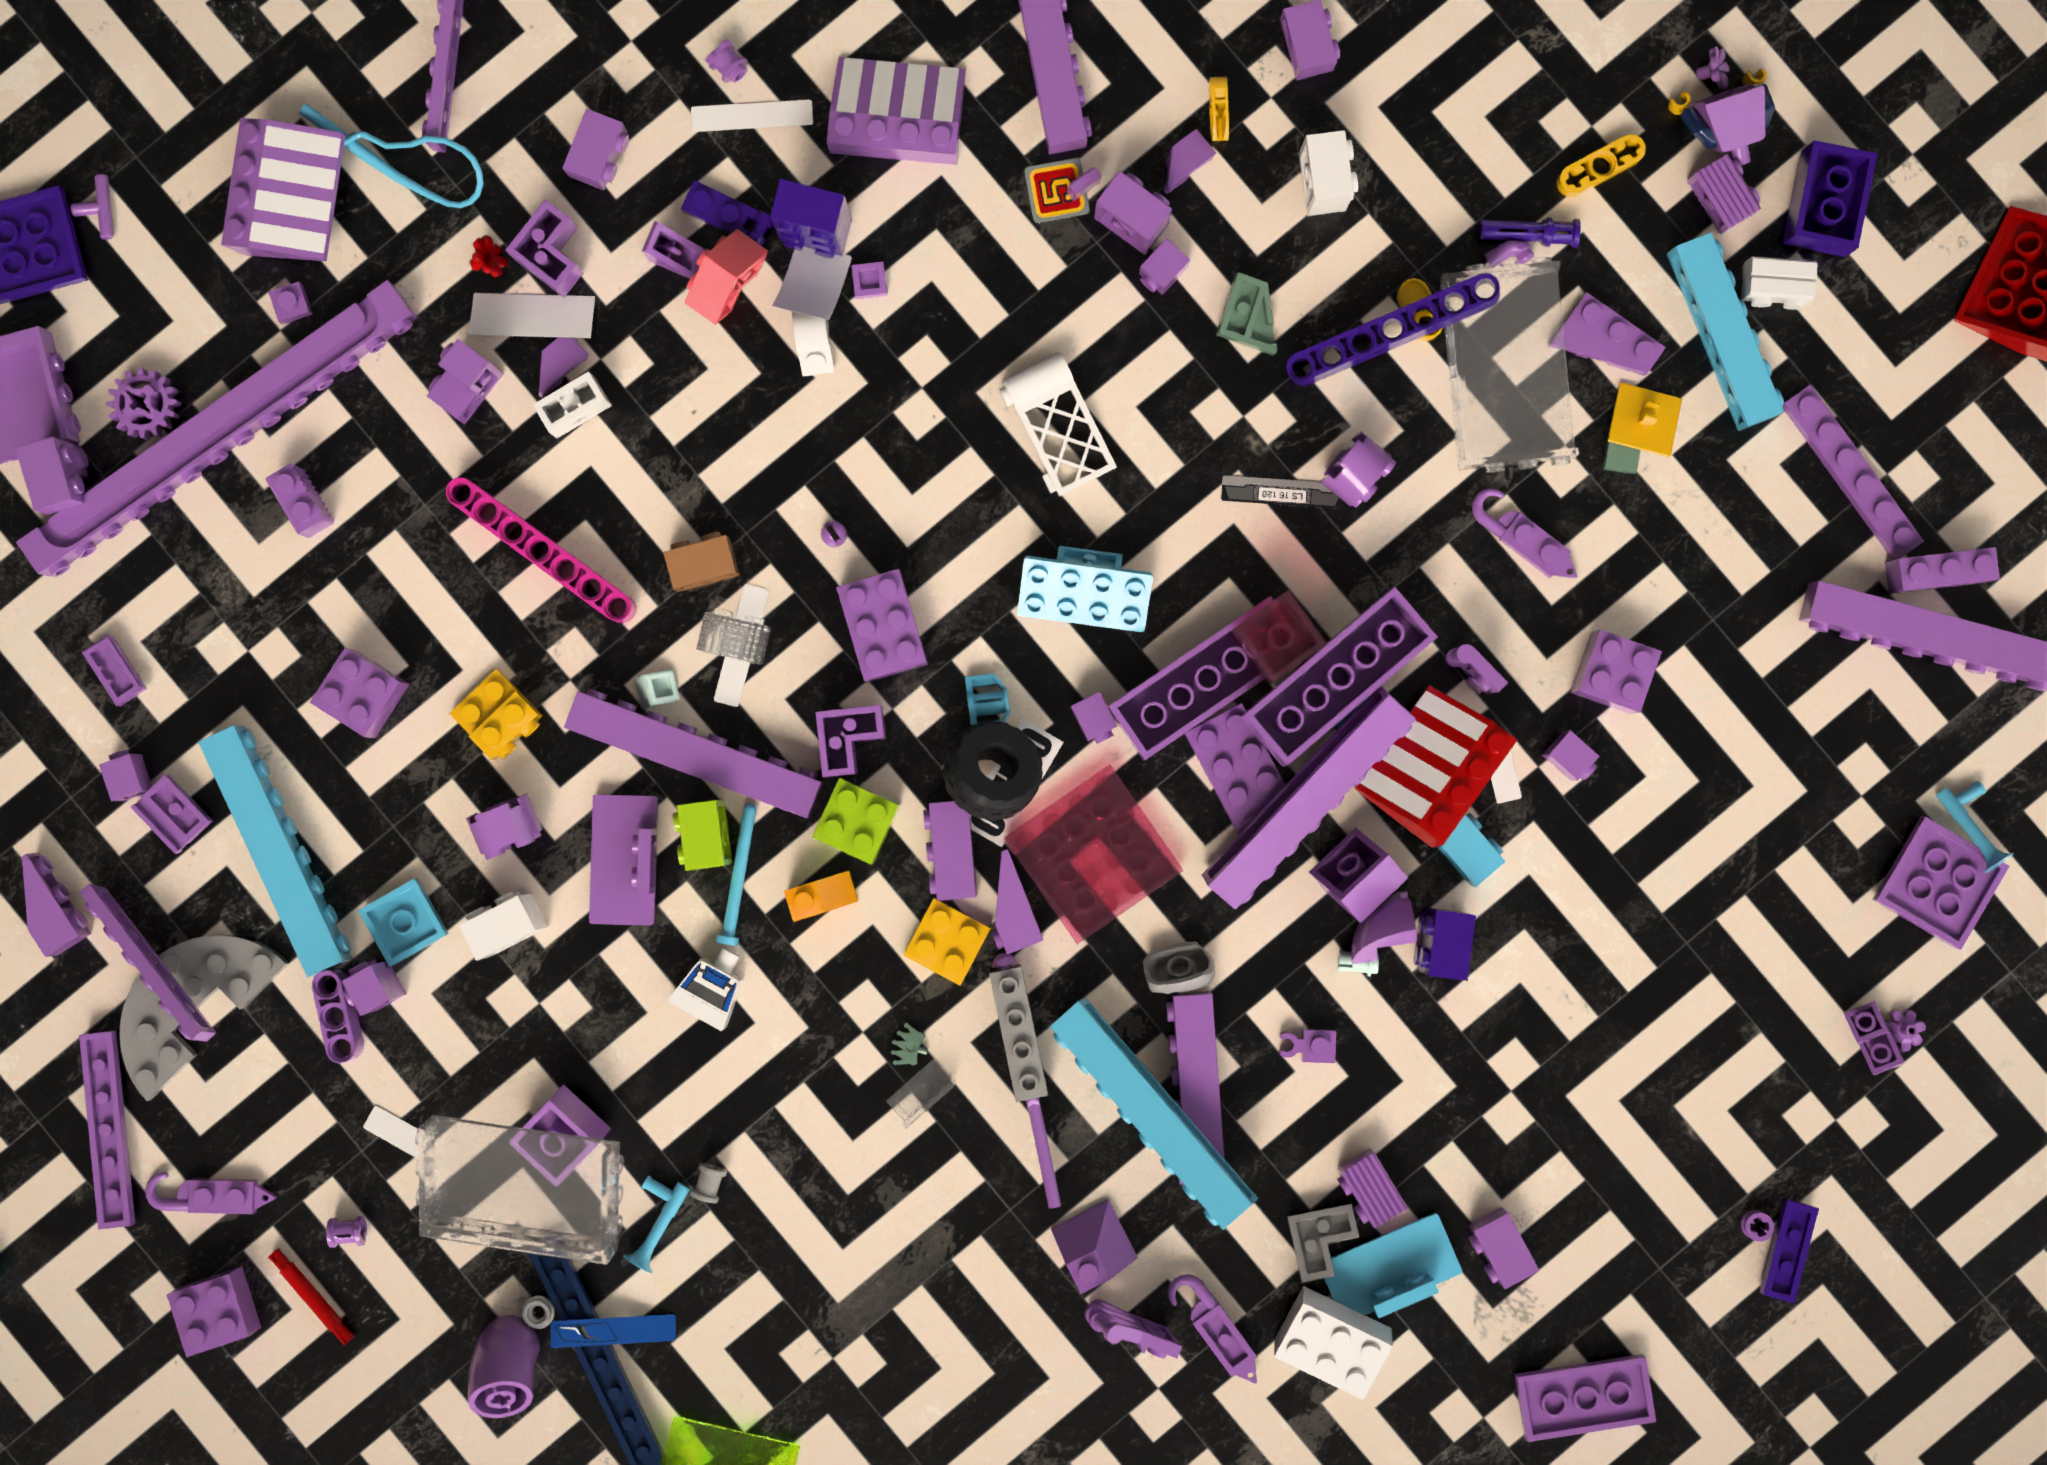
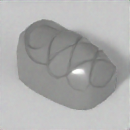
M1196 941L1178 943L1158 949L1148 954L1143 961L1145 978L1151 992L1166 994L1190 992L1209 985L1215 976V965L1212 956Z

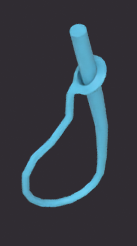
M307 103L299 111L300 115L320 129L346 134L345 148L390 179L430 200L447 207L463 208L472 205L481 195L484 184L483 174L476 157L466 147L447 137L426 135L410 142L387 143L364 131L347 134ZM365 138L385 149L412 148L426 142L446 144L462 152L472 163L477 178L475 192L469 199L464 201H450L401 174L358 142L357 139Z

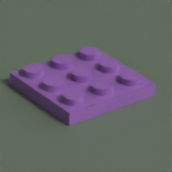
M1920 816L1872 900L1951 947L1961 950L2010 866L2002 863L1984 874L1986 861L1977 846L1926 816Z

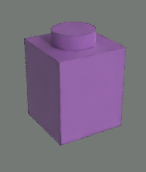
M1166 238L1140 266L1139 274L1142 276L1140 281L1151 292L1157 290L1163 295L1189 267L1190 259Z
M1101 692L1070 707L1087 741L1094 739L1096 744L1114 736L1112 729L1116 728L1117 724Z
M1571 730L1563 731L1542 754L1570 781L1588 778L1597 767L1594 762L1600 757Z
M128 750L119 751L108 756L110 761L99 764L111 801H126L143 795L152 787L142 754H129Z

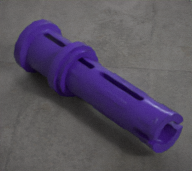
M1550 217L1543 219L1542 222L1481 219L1479 239L1540 242L1544 247H1550L1551 244H1567L1571 248H1577L1580 240L1581 222L1580 219L1575 218L1572 222L1553 221ZM1499 229L1525 230V232H1501ZM1556 231L1567 232L1568 234H1557Z

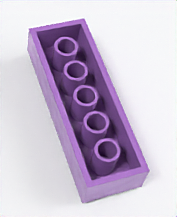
M1396 587L1382 595L1240 717L1281 766H1288L1438 637Z
M1270 596L1109 705L1108 708L1142 760L1145 761L1307 651V649Z

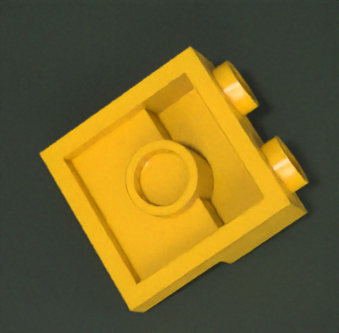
M495 669L449 713L469 734L468 737L491 760H497L499 757L501 760L507 758L516 749L514 743L522 735L525 738L531 735L539 727L540 724L537 721L543 716L499 669Z

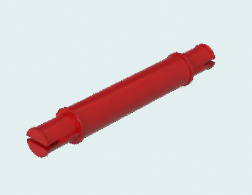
M280 1248L268 1256L281 1271L279 1274L283 1276L325 1325L329 1333L332 1331L343 1346L355 1337L342 1323L344 1320L339 1317L294 1262L288 1260Z

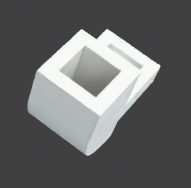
M792 312L794 337L802 376L834 372L828 320Z

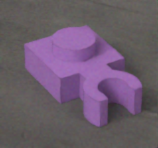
M1302 1028V1038H1297L1290 1032L1280 1033L1281 1039H1290L1292 1041V1047L1289 1050H1279V1055L1282 1057L1290 1058L1297 1053H1302V1062L1335 1063L1336 1030Z

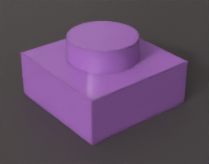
M300 282L268 292L278 322L282 325L313 314L303 284Z

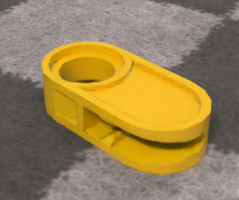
M1210 77L1211 141H1228L1227 77Z
M1412 278L1406 280L1397 291V301L1400 308L1432 294L1424 281ZM1422 310L1416 314L1414 320L1419 324L1421 317L1430 316L1433 318V315L1427 310ZM1442 329L1418 339L1422 341L1433 340L1440 334Z

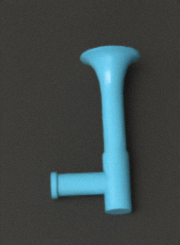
M1976 781L1972 786L1957 795H1954L1949 788H1945L1936 797L1984 855L1986 861L1984 874L2012 857L2014 853H2003L1987 839L1963 807L1966 803L1986 793L1984 785Z
M649 1175L641 1188L650 1191L665 1200L666 1203L640 1248L633 1254L623 1255V1257L640 1269L653 1273L650 1268L652 1252L672 1217L674 1218L690 1188L677 1182L674 1189L671 1190L652 1179Z

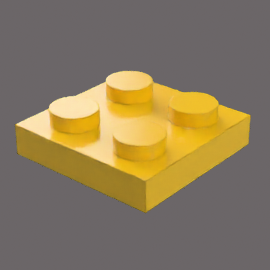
M933 898L903 956L961 986L991 928Z

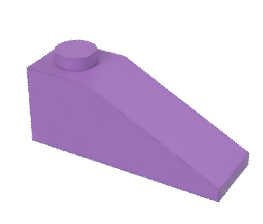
M1005 849L1001 853L995 919L997 930L993 931L992 935L998 950L1005 948L1007 955L1041 942L1043 937L1009 850Z

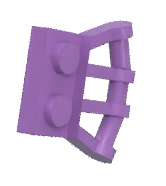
M1100 1299L1093 1300L1085 1309V1318L1092 1329L1102 1332L1104 1338L1110 1343L1116 1344L1121 1340L1136 1343L1143 1354H1145L1147 1349L1149 1353L1165 1359L1166 1355L1178 1358L1182 1345L1168 1327L1129 1313Z

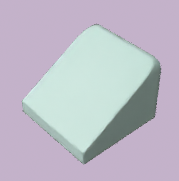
M673 669L643 674L636 678L643 709L680 701Z

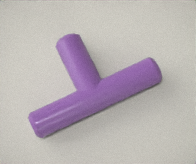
M97 174L95 176L97 201L73 203L70 206V210L75 217L98 214L100 238L110 240L114 235L109 181L107 175Z

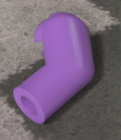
M1506 241L1484 254L1492 268L1510 257H1516L1520 264H1525L1534 257V253L1530 249L1531 245L1527 241Z

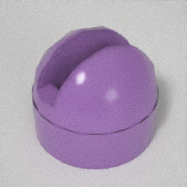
M829 521L821 529V538L827 546L839 547L846 541L847 531L840 522ZM833 526L840 539L834 541L827 530L828 527Z

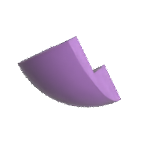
M1407 890L1391 894L1371 915L1358 924L1351 947L1352 964L1378 961L1377 948L1417 942V929Z

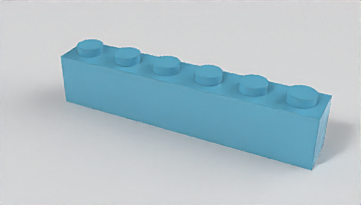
M1711 232L1675 246L1667 253V256L1737 430H1743L1783 413V397L1780 391L1773 386L1770 378L1772 375L1771 367L1768 361L1761 356L1758 348L1760 345L1758 335L1754 329H1750L1746 319L1748 314L1746 305L1742 299H1738L1734 289L1735 278L1733 273L1725 267L1722 259L1723 248L1720 242L1714 239Z

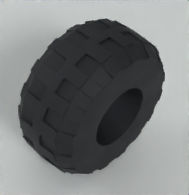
M982 721L967 727L951 744L943 767L945 787L948 794L955 801L954 803L968 812L969 815L990 821L1008 819L1021 812L1036 795L1043 776L1041 755L1032 739L1019 728L1001 721ZM991 760L999 764L1005 770L1007 781H993L986 777L980 770L978 761Z

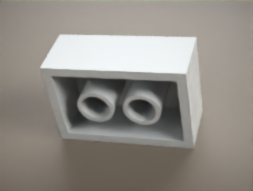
M1303 1286L1275 1337L1274 1357L1364 1400L1393 1348L1392 1328Z

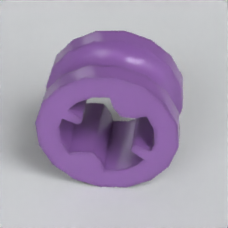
M1750 1210L1742 1216L1740 1221L1741 1229L1747 1237L1757 1242H1763L1772 1236L1774 1223L1767 1214L1759 1210ZM1756 1218L1764 1222V1228L1760 1227L1762 1230L1760 1233L1750 1229L1751 1223L1755 1224L1753 1220Z

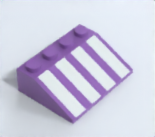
M838 57L828 123L827 145L829 152L832 154L957 165L966 69Z
M240 118L221 245L246 256L327 261L346 134L269 119Z

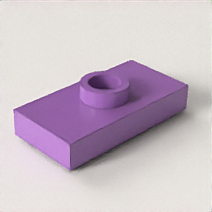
M108 634L82 651V654L116 706L124 705L147 690V687L113 635Z

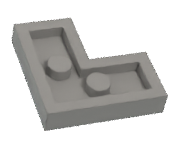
M1352 1204L1288 1216L1287 1219L1301 1282L1306 1283L1334 1277L1328 1244L1359 1238Z

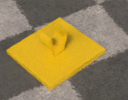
M1620 382L1607 441L1670 458L1682 398Z

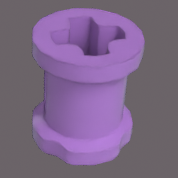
M358 1216L356 1220L338 1221L337 1218H330L328 1220L326 1239L330 1248L346 1243H356L357 1246L365 1245L367 1224L364 1216Z

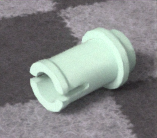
M1339 951L1338 971L1367 973L1369 977L1371 974H1378L1379 955L1378 961L1352 964L1351 952Z

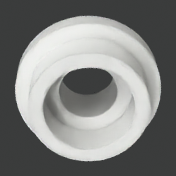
M536 1295L525 1302L522 1308V1317L528 1326L542 1329L553 1321L555 1308L548 1297ZM541 1306L545 1311L544 1316H537L534 1308Z

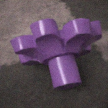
M1717 47L1709 50L1710 61L1708 65L1697 68V76L1699 80L1711 77L1712 81L1717 83L1719 89H1727L1728 77L1725 73L1730 72V68L1726 61L1723 62L1726 56L1723 48L1718 50Z
M1897 1009L1891 1011L1890 1017L1893 1021H1886V1024L1896 1044L1898 1043L1899 1050L1906 1052L1911 1049V1044L1914 1046L1920 1045L1923 1039L1919 1032L1926 1029L1925 1023L1915 1021L1916 1013L1912 1010H1905L1904 1015Z

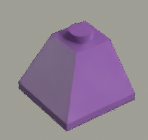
M1109 1199L1051 1228L1065 1264L1080 1294L1110 1280L1138 1258Z

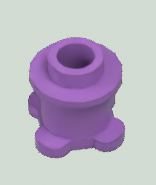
M729 39L722 41L706 57L705 61L712 70L717 69L723 75L722 80L725 83L731 81L736 83L747 73L746 65L748 60L745 57H740L734 51L735 48L731 45L732 42Z

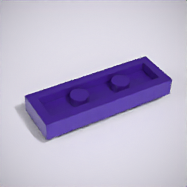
M1783 1198L1759 1293L1795 1303L1819 1208Z

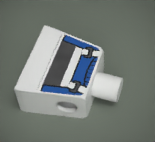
M722 948L715 962L706 958L700 959L672 993L667 1002L723 1031L729 1023L743 982L741 977L732 973L740 956L726 948Z

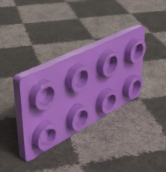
M593 796L589 922L591 924L653 925L655 923L658 829L657 796Z

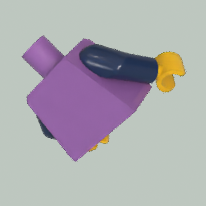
M1759 68L1755 74L1756 79L1752 77L1750 70L1746 72L1743 76V86L1695 101L1693 102L1694 107H1689L1690 95L1683 91L1680 93V99L1684 104H1676L1671 97L1668 108L1671 113L1680 115L1681 120L1689 131L1706 148L1721 153L1729 151L1731 160L1735 159L1740 165L1751 162L1748 145L1765 138V130L1771 121L1775 104L1768 86L1763 84L1767 77V72L1765 69Z

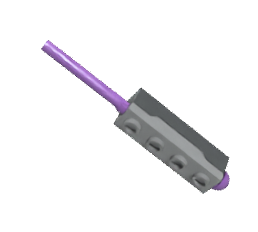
M1000 953L992 962V968L998 967L999 969L991 970L989 975L1016 1102L1024 1100L1027 1102L1048 1207L1056 1208L1061 1206L1039 1101V1097L1048 1096V1089L1022 965L1011 966L1017 963L1014 956Z

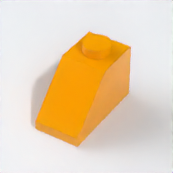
M849 871L784 891L793 922L858 902Z

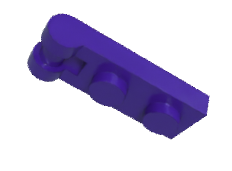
M694 180L680 208L682 212L729 235L738 229L761 246H763L766 240L763 237L767 229H771L773 226L769 214L758 211ZM749 219L756 222L752 231L745 229Z

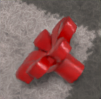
M487 235L477 238L473 242L476 252L472 254V259H470L471 268L475 271L482 268L485 273H491L493 277L501 276L503 274L501 268L507 267L508 261L505 257L498 256L501 254L499 245H493L492 238Z

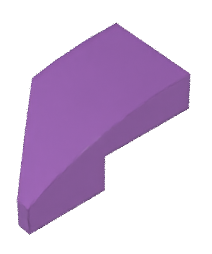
M1197 129L1170 149V155L1165 160L1167 175L1164 192L1166 194L1184 183L1192 173L1211 161L1217 154Z
M558 337L542 350L538 393L541 398L562 384L563 378L587 360L588 353L574 338Z

